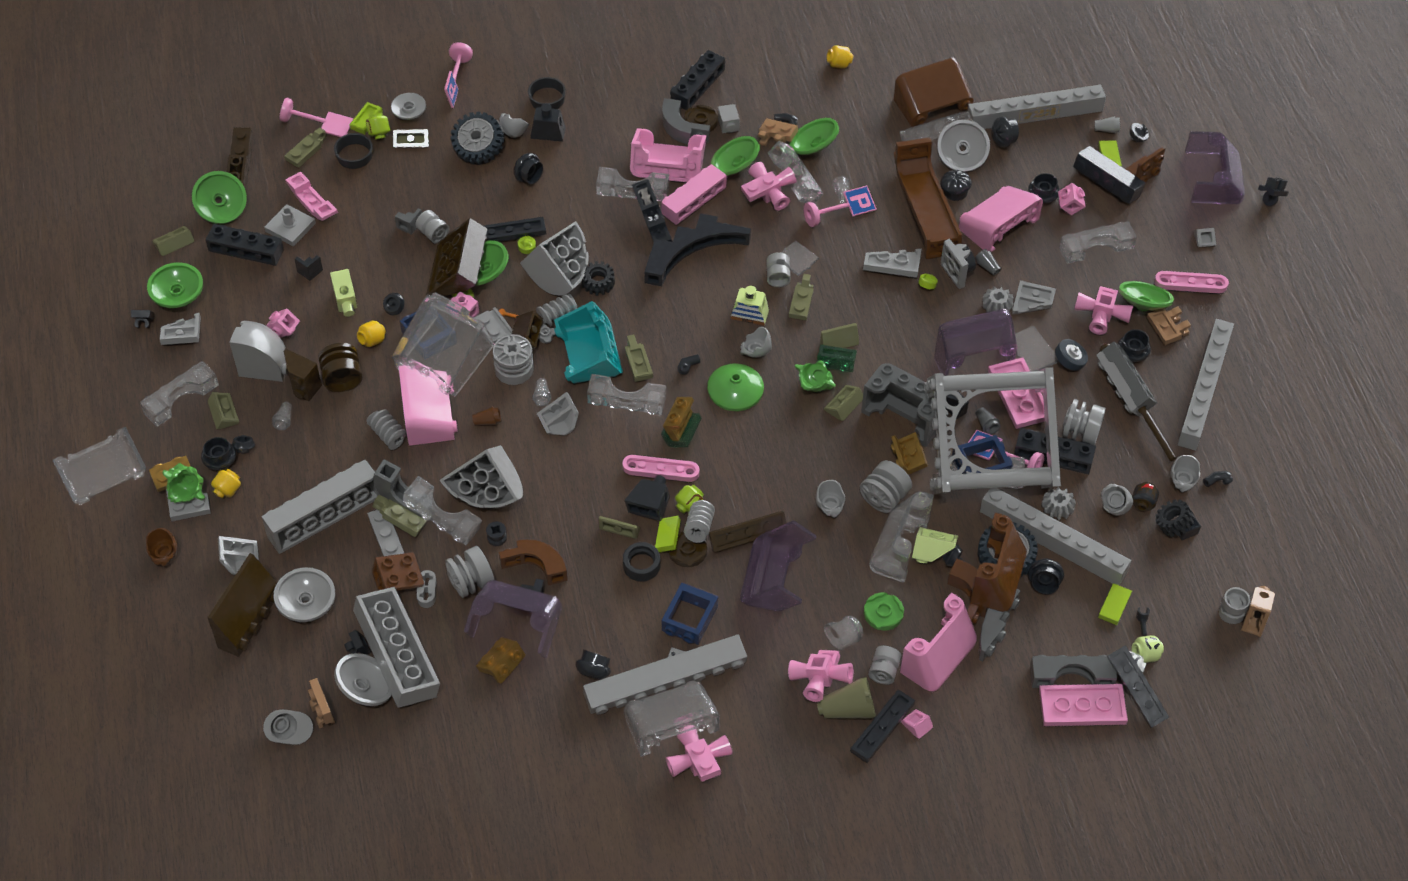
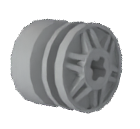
M512 334L497 340L493 346L496 377L501 382L509 385H518L529 380L534 370L530 342L525 337Z
M1074 399L1065 416L1063 437L1068 438L1071 430L1074 431L1072 440L1075 441L1078 434L1081 433L1083 434L1082 442L1095 445L1106 408L1093 405L1090 412H1087L1086 402H1083L1081 409H1077L1079 400Z
M885 460L881 461L872 474L861 483L860 492L867 503L880 512L889 513L897 506L900 499H903L911 490L912 481L905 470L899 465Z
M478 546L464 551L465 561L458 554L454 556V561L451 558L445 560L449 580L462 598L468 596V591L471 594L475 593L474 583L479 588L484 589L495 582L490 565Z

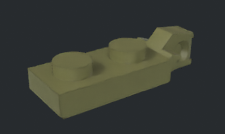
M318 128L313 134L307 135L284 156L285 160L297 168L302 166L322 148L321 145L326 138L325 130Z
M809 274L803 275L802 283L797 282L789 311V318L807 320L814 291V285H810L811 275Z
M635 335L627 336L628 346L625 347V353L634 381L653 378V372L644 345L641 343L637 344Z
M378 495L374 500L372 507L379 510L383 515V519L414 537L426 525L427 521L390 499L388 500Z

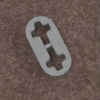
M425 570L421 572L424 586L417 587V600L421 607L429 608L436 601L437 582L434 572ZM426 578H430L428 586H425ZM425 592H428L429 595L427 600L423 599L425 597Z

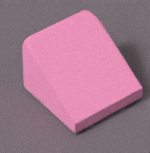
M917 709L901 721L917 738H921L933 728L930 717Z

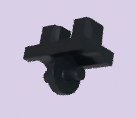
M1268 177L1265 185H1259L1258 188L1260 191H1266L1263 195V202L1268 206H1273L1278 202V196L1287 197L1289 191H1286L1285 187L1288 181L1279 177Z

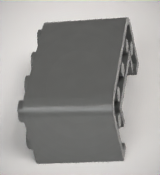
M885 363L880 365L864 385L861 413L870 416L872 412L879 411L880 414H883L886 409L897 413L917 424L915 432L919 434L921 445L927 447L936 435V430L932 428V418H935V410L931 409V398H928V394L924 392V381L892 364Z

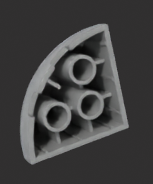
M575 221L538 245L520 263L532 280L544 291L553 295H564L574 289L583 279L589 258L585 247L586 239L581 228Z
M253 321L240 322L241 327L235 328L230 340L239 377L283 382L285 374H288V369L283 352L286 347L281 338L264 324Z
M502 446L486 449L440 479L444 487L453 496L475 507L497 508L511 504L523 496V488L518 473Z

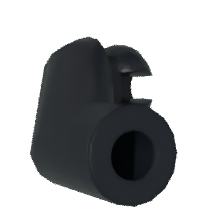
M788 113L774 114V120L798 125V118L795 115Z
M696 354L682 358L677 367L680 374H687L692 365L701 362L699 355Z
M1215 471L1204 478L1203 483L1206 487H1210L1219 480H1223L1224 484H1229L1233 481V477L1229 471Z

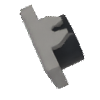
M950 239L944 241L941 266L957 288L961 289L965 287L967 273L974 271L976 268L975 258L966 244L954 245Z

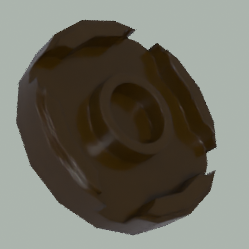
M696 105L695 108L691 107L685 112L684 120L690 123L709 125L711 132L717 127L718 115L709 106Z
M683 531L679 532L676 549L668 551L670 559L681 567L699 565L707 556L706 540L703 542H692L687 539Z

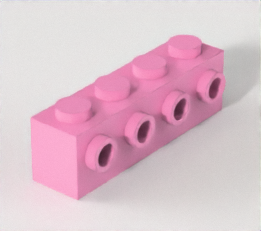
M712 164L702 169L698 175L690 178L686 184L678 187L674 193L662 200V214L674 224H679L726 188L727 175Z

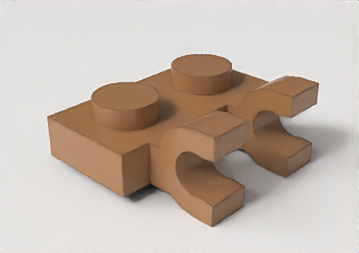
M766 118L759 129L758 137H761L759 144L766 146L770 137H773L774 141H777L775 148L782 150L785 142H791L797 134L798 125Z
M1179 306L1170 311H1166L1164 308L1147 315L1148 321L1164 345L1180 340L1182 336L1190 333L1188 328L1191 327V324L1188 320L1177 325L1174 323L1181 319L1179 315L1182 314Z
M318 679L310 680L311 689L308 690L311 700L309 704L312 712L316 711L317 713L316 722L320 729L323 727V723L325 725L333 724L335 720Z

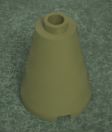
M867 677L860 678L823 696V699L817 703L819 715H824V718L876 717Z

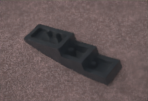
M649 179L632 184L653 242L655 239L673 242Z

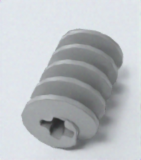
M564 294L562 298L558 297L555 301L551 300L549 304H543V307H537L536 312L543 318L542 325L547 323L551 327L552 320L577 309V304L571 294Z
M388 410L375 411L367 418V424L371 426V429L375 431L390 450H395L401 446L407 432L389 414Z
M700 500L694 502L690 507L684 534L692 542H703L709 534L715 513V508L710 502Z

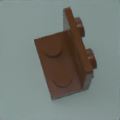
M1161 147L1148 157L1146 155L1127 167L1126 170L1146 183L1148 179L1160 173L1165 148Z
M413 552L375 557L371 572L378 591L395 587L396 590L424 586V580Z

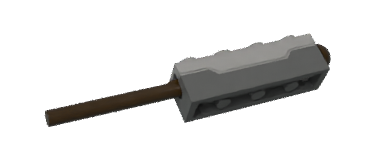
M1116 342L1111 344L1104 343L1097 354L1100 360L1098 362L1099 366L1108 373L1107 379L1112 385L1116 386V393L1126 402L1124 406L1127 411L1139 417L1143 416L1168 459L1174 461L1177 457L1148 411L1157 404L1155 398L1123 347Z

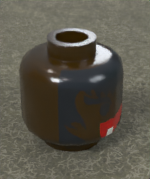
M1150 482L1136 485L1132 495L1133 505L1143 512L1154 509L1159 498V491L1156 486Z

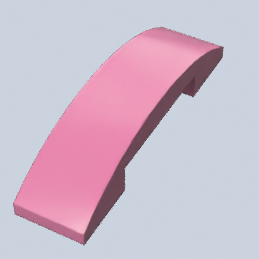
M302 172L286 179V183L298 200L317 219L323 221L338 213L337 209L328 200L325 201L311 187L310 181Z

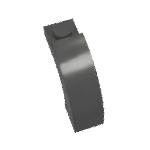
M664 98L662 122L668 135L676 141L687 145L691 136L706 135V142L709 143L710 126L685 121L680 116L681 101Z
M383 459L373 476V482L379 494L424 518L433 501L407 487L400 477L401 468Z

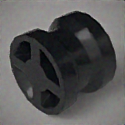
M496 521L487 526L486 534L489 544L492 546L503 545L507 540L505 525Z

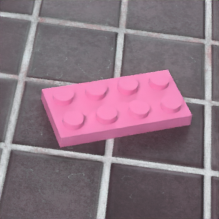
M1023 357L988 367L989 374L1030 371ZM1035 389L998 391L1016 429L1045 421L1044 402L1041 392L1035 393Z
M1122 684L1040 685L1039 687L1043 726L1127 724Z

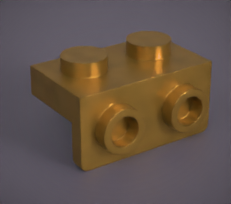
M677 397L663 424L672 441L680 440L693 413L691 406L694 399L692 397Z
M916 432L899 440L895 435L891 436L893 441L891 448L898 457L896 464L905 470L908 475L928 467L919 435Z
M187 456L175 457L170 462L157 464L149 469L158 492L167 489L168 479L163 475V470L169 471L178 463L191 467Z
M501 637L487 654L481 658L476 667L480 672L493 675L497 683L502 684L526 654L517 641Z

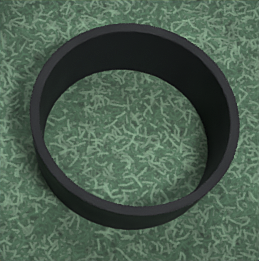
M542 77L536 79L528 88L530 102L534 108H541L543 104H550L552 109H558L564 103L566 89L564 84L556 78ZM543 88H553L562 94L559 100L552 103H540L532 98L536 91Z
M346 134L336 141L334 153L338 162L343 167L349 169L361 168L367 165L372 158V142L363 134ZM352 144L363 145L369 150V153L359 160L350 161L339 157L340 151Z

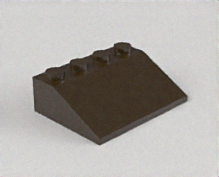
M469 218L438 242L426 298L430 299L466 292L477 284L478 271L481 268L480 261L484 253L483 247L487 239V228Z
M249 553L207 617L218 649L240 657L241 653L246 651L250 639L253 635L257 634L261 622L268 617L270 608L275 603L274 590L277 582L251 553Z

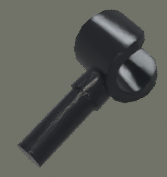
M1139 607L1136 615L1137 620L1141 624L1142 636H1147L1146 621L1150 613L1148 607L1146 608V613H1141Z

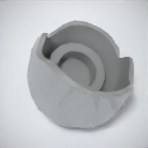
M502 113L499 118L504 133L512 138L520 137L530 125L523 119H512L509 114Z
M759 327L754 333L748 334L746 341L740 346L741 355L745 354L758 358L768 354L772 349L771 336L768 330L764 327Z
M1190 455L1179 456L1173 463L1170 471L1175 487L1180 489L1181 492L1191 489L1200 479V463L1195 457Z
M826 480L820 483L815 494L816 504L826 515H831L835 518L841 512L845 503V494L840 483L834 480Z
M1109 484L1101 492L1104 509L1114 516L1127 513L1133 505L1131 493L1123 486Z

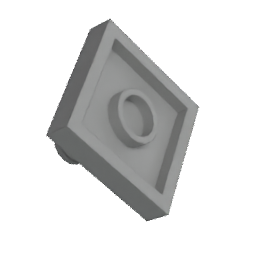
M286 204L264 228L265 232L281 238L282 241L294 247L316 222L314 218Z

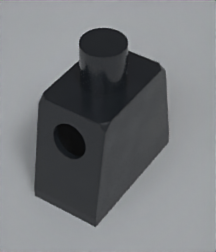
M543 104L541 108H536L530 139L563 142L566 127L561 111L559 109H552L550 104Z
M657 475L653 481L647 479L640 480L625 499L628 513L661 521L670 498L667 485L665 484L666 479L661 475Z

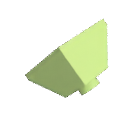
M920 527L916 536L912 558H915L920 563L932 562L955 548L958 535Z

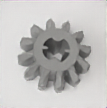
M994 286L992 290L988 289L982 298L983 309L987 311V314L992 313L993 317L996 315L1002 317L1003 314L1008 315L1013 308V295L1009 294V289L1003 290L1002 287L997 289Z
M1059 487L1056 490L1051 488L1043 497L1042 508H1044V513L1050 514L1052 518L1054 516L1057 517L1058 521L1061 517L1067 519L1074 512L1076 504L1075 499H1073V493H1067V488L1064 491L1060 490Z

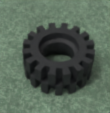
M595 261L594 265L592 262L589 263V267H586L585 275L582 279L583 288H585L586 292L589 291L591 295L595 292V296H599V293L605 295V291L609 293L610 289H613L615 285L612 266L610 267L608 263L604 265L602 261L600 264H598V261ZM595 276H602L605 278L601 281L592 280V278Z
M1176 499L1173 500V503L1168 501L1166 506L1164 504L1161 506L1162 510H1157L1158 514L1155 515V520L1162 532L1167 536L1174 537L1175 534L1180 536V532L1186 533L1185 529L1190 530V524H1194L1193 519L1195 517L1187 503L1180 499L1178 502ZM1179 515L1178 518L1171 521L1172 518Z

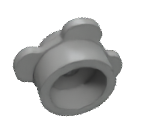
M543 324L538 338L539 341L542 343L551 342L553 335H555L554 328H549Z

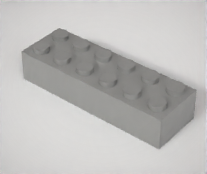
M366 460L355 463L349 469L337 473L329 480L319 483L316 487L303 492L300 496L286 501L280 507L270 510L263 515L262 520L267 538L277 552L281 554L374 502L376 497L380 495L373 482L374 470Z
M395 587L356 596L353 611L397 707L436 698L440 682Z

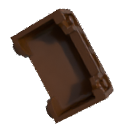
M949 58L902 73L895 81L893 100L911 127L924 124L929 112L953 104H957L960 110H968V104H973L974 102L961 67L955 58Z
M995 512L987 547L994 549V558H997L998 562L997 564L983 563L979 566L970 603L1004 612L1012 607L1027 550L1012 520L1006 515Z

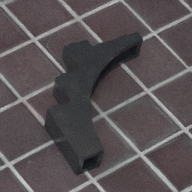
M700 213L696 229L678 226L673 242L655 239L644 271L645 283L663 286L667 275L674 266L685 257L701 249L721 244L749 245L751 241V228L719 223L717 216Z

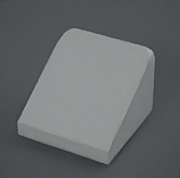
M1214 228L1196 229L1194 231L1198 247L1216 246Z

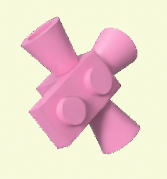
M762 162L753 164L749 168L748 173L754 180L741 186V190L749 202L762 197L766 203L772 201L777 211L786 208L790 199L781 192V187L796 183V177L792 169L787 167L775 176L772 171L767 173Z
M1100 286L1096 300L1079 292L1074 310L1093 311V320L1089 325V329L1095 334L1102 335L1107 332V322H1110L1111 315L1129 323L1133 305H1114L1118 290Z
M819 650L818 654H810L807 664L791 660L788 675L791 681L808 678L809 683L803 691V695L810 701L819 702L823 699L824 687H830L833 679L850 684L853 680L854 670L852 663L838 665L840 659L839 651Z
M687 726L677 734V738L685 746V754L666 757V763L672 777L690 767L693 775H698L701 782L721 775V769L715 758L732 755V749L725 735L707 745L704 738L699 740L696 727Z

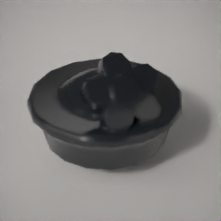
M1133 123L1131 125L1129 133L1135 141L1142 142L1148 139L1149 132L1144 124Z
M390 293L385 297L383 308L389 315H398L404 309V299L400 294Z
M241 435L233 439L232 445L237 450V453L245 454L249 453V449L255 447V442L252 437Z
M958 544L949 553L944 554L943 559L946 566L953 567L956 559L962 560L960 557L963 550Z

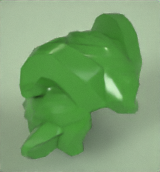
M818 361L816 364L806 363L804 365L795 364V368L800 371L799 380L803 389L820 392L836 387L833 382V376L827 370L824 362Z
M178 463L169 471L163 470V475L168 479L166 488L170 502L181 503L190 501L193 498L205 499L201 492L204 478L197 473L194 467H187Z

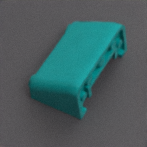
M593 301L554 320L556 326L554 328L555 334L558 338L561 337L565 341L570 365L566 366L564 375L569 382L579 383L614 377L623 373L610 320Z

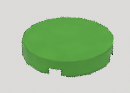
M881 592L872 595L866 601L864 617L868 624L875 629L891 630L897 627L903 620L904 607L896 596Z

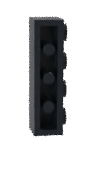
M710 50L701 55L697 63L692 65L687 74L683 75L676 86L671 88V99L680 100L681 108L686 111L691 108L724 72L725 58Z
M1090 146L1078 153L1073 168L1078 170L1079 173L1084 174L1093 182L1101 185L1108 192L1113 193L1128 204L1141 196L1146 184Z
M213 224L206 238L209 252L277 266L284 251L281 238L231 228L225 225Z
M1020 428L1014 455L1030 460L1034 453L1039 452L1044 454L1043 464L1048 465L1046 433ZM1058 437L1060 468L1089 475L1096 445Z

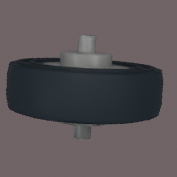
M1064 339L1055 349L1058 361L1070 370H1080L1088 361L1087 352L1074 340Z

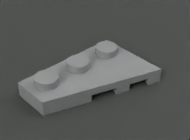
M915 249V252L899 250V253L892 254L888 251L868 252L865 255L863 270L917 277L922 249Z

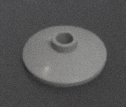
M404 93L393 100L391 108L394 115L401 119H414L424 113L426 102L422 96L416 93Z

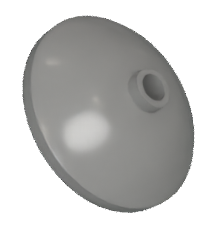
M957 120L948 124L940 133L937 143L938 154L942 162L952 170L972 171L980 167L987 159L990 151V140L983 127L976 122ZM964 146L966 150L961 151L959 147Z
M298 568L288 572L278 581L274 590V602L278 611L284 617L297 622H308L322 617L330 610L335 600V587L332 580L327 574L314 568Z
M349 654L343 657L336 665L334 671L335 681L342 693L350 700L366 706H377L385 703L392 695L375 658L365 654Z

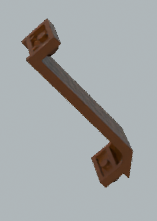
M930 137L896 142V152H894L897 177L925 240L924 256L926 259L942 257L945 240L950 239L954 245L962 243V233L932 167V140Z

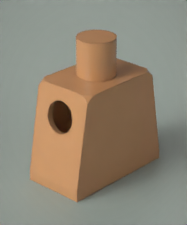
M1255 587L1242 625V631L1261 637L1275 593L1271 592L1268 587ZM1255 611L1261 613L1260 618L1254 617Z

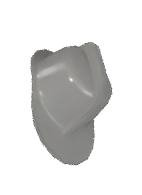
M282 709L276 710L267 716L263 724V731L270 741L292 745L301 744L311 736L313 723L304 713Z

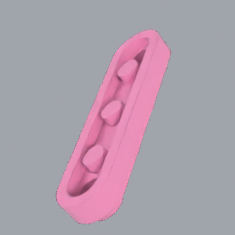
M1160 271L1156 274L1154 283L1165 290L1223 293L1227 290L1229 281L1225 276L1218 274Z
M629 455L623 460V470L629 475L652 478L661 475L665 479L693 482L699 477V466L690 461Z

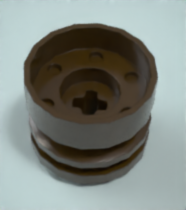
M334 343L320 351L318 359L323 385L327 390L345 392L355 389L360 385L362 372L357 349L353 345Z

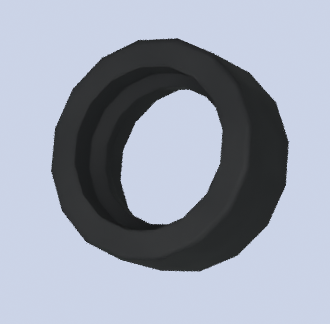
M637 542L630 545L623 554L625 574L630 579L638 582L653 579L660 570V554L657 548L646 542ZM645 554L653 559V565L647 569H636L630 565V559L636 555Z

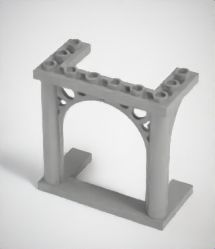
M1053 367L1044 368L1040 371L951 376L935 373L927 378V382H924V392L928 394V398H931V409L935 410V418H932V428L936 430L933 446L934 449H937V457H935L934 463L935 469H938V474L933 475V479H930V489L934 490V494H944L951 492L950 490L1036 485H1041V489L1061 486ZM1035 389V393L1043 392L1048 467L990 470L974 465L961 453L955 439V421L961 407L970 398L989 391ZM957 391H961V393L966 391V397L962 398L960 393H958ZM948 394L954 395L958 399L956 407L947 403L946 396ZM945 408L952 411V417L946 416L948 411ZM948 430L952 431V434L950 436L947 435ZM950 448H953L955 454L948 459V456L951 453V451L948 450ZM956 458L961 459V468L957 471H952L950 468L951 462ZM966 466L971 468L972 472L966 471V474H962Z

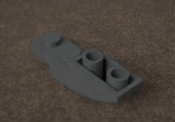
M1016 590L1012 607L1008 611L1002 612L988 609L979 640L978 651L980 661L983 662L987 656L990 657L995 651L996 643H1001L1006 636L1005 626L1010 616L1009 612L1012 609L1016 610L1021 601L1019 599L1020 590Z

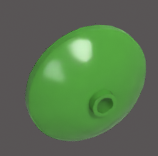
M821 118L809 122L798 130L790 142V147L793 152L801 155L821 152L836 139L839 125L831 118Z
M751 136L735 138L724 144L714 154L711 164L727 176L742 172L756 159L760 149L759 143Z
M213 171L203 175L197 180L192 191V203L196 212L206 221L215 224H225L237 219L242 214L247 201L246 191L241 181L234 175L224 171ZM220 198L222 202L217 203L215 199Z
M486 241L484 243V253L481 257V268L478 271V282L476 285H483L493 281L505 269L509 255L505 246L500 242Z
M170 263L158 268L150 276L147 283V291L152 301L167 308L182 307L193 302L203 289L201 273L194 266L186 263Z
M1127 281L1121 283L1119 287L1121 296L1140 311L1164 309L1171 306L1174 301V297L1170 292L1153 284Z
M735 363L716 369L708 380L707 389L709 397L717 406L729 411H743L753 407L760 401L764 392V383L756 370L747 365Z

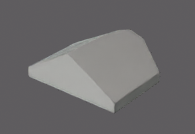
M566 392L539 411L537 415L547 434L567 435L574 430L579 412L569 393Z
M218 537L219 561L231 574L236 575L249 553L259 560L256 540Z

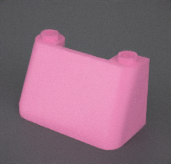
M637 128L631 143L630 171L636 177L688 182L690 178H694L701 172L706 135L691 136L688 147L656 144L654 143V135L650 130Z
M1011 186L1002 187L999 192L969 212L963 213L959 219V229L981 249H987V251L992 252L995 250L994 243L997 240L1001 241L1005 232L1023 220L1030 221L1031 223L1039 220L1043 200L1036 194Z
M408 365L399 366L409 446L455 440L454 432L458 431L456 420L452 421L448 392V386H452L450 375H446L445 371Z
M953 593L944 602L946 615L941 622L944 627L929 643L922 638H914L905 646L900 673L927 691L939 689L976 644L977 635L965 604L961 598Z

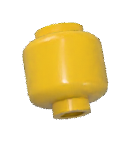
M835 45L827 52V62L833 68L845 69L853 61V54L846 46Z
M372 320L359 326L357 339L360 344L372 347L384 341L386 331L382 324Z
M230 469L226 471L220 470L211 482L214 488L213 493L220 498L224 496L232 497L241 485L240 477Z

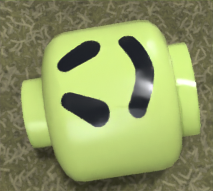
M1150 635L1138 637L1132 644L1131 650L1143 656L1144 663L1156 662L1161 658L1164 646L1156 636Z

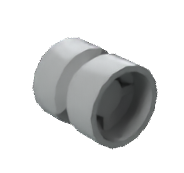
M432 210L424 211L416 220V228L433 243H438L449 233V226L443 220H440Z
M784 253L769 255L766 259L767 282L774 287L786 286L791 281L790 258Z
M1237 587L1228 589L1219 608L1221 619L1229 624L1240 623L1244 619L1251 602L1249 594L1244 589Z
M877 647L869 670V677L880 684H892L901 660V653L893 647Z

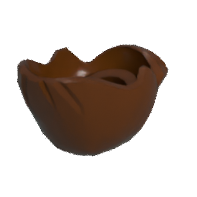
M165 528L152 530L146 536V551L151 557L152 562L165 567L174 558L177 551L176 538Z

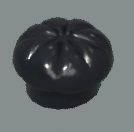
M999 117L994 121L991 131L992 139L997 146L1006 148L1011 143L1017 141L1019 126L1015 119Z
M523 154L515 162L514 176L519 182L534 184L543 173V164L536 154Z
M951 170L942 176L940 186L945 197L953 201H960L967 196L968 190L972 186V181L967 173L961 170Z
M1049 173L1037 175L1028 186V192L1039 196L1043 203H1051L1059 196L1058 180Z
M1130 330L1118 341V344L1123 347L1131 362L1144 361L1151 352L1149 337L1142 330Z
M222 437L208 440L204 444L201 453L203 464L211 470H224L228 468L236 457V450L233 445Z
M1041 559L1031 565L1028 571V578L1036 591L1042 594H1052L1058 590L1059 585L1062 583L1064 571L1058 562L1051 559Z
M584 649L581 659L575 662L577 671L587 677L604 679L611 673L610 668H608L610 658Z

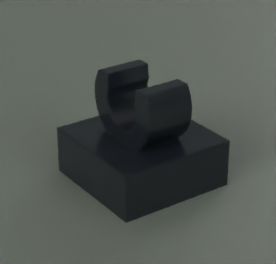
M131 310V318L136 319L134 322L135 327L140 328V322L145 321V327L149 328V320H154V312L151 310Z
M356 629L349 633L352 641L344 644L347 652L351 654L360 652L365 655L372 652L361 633Z

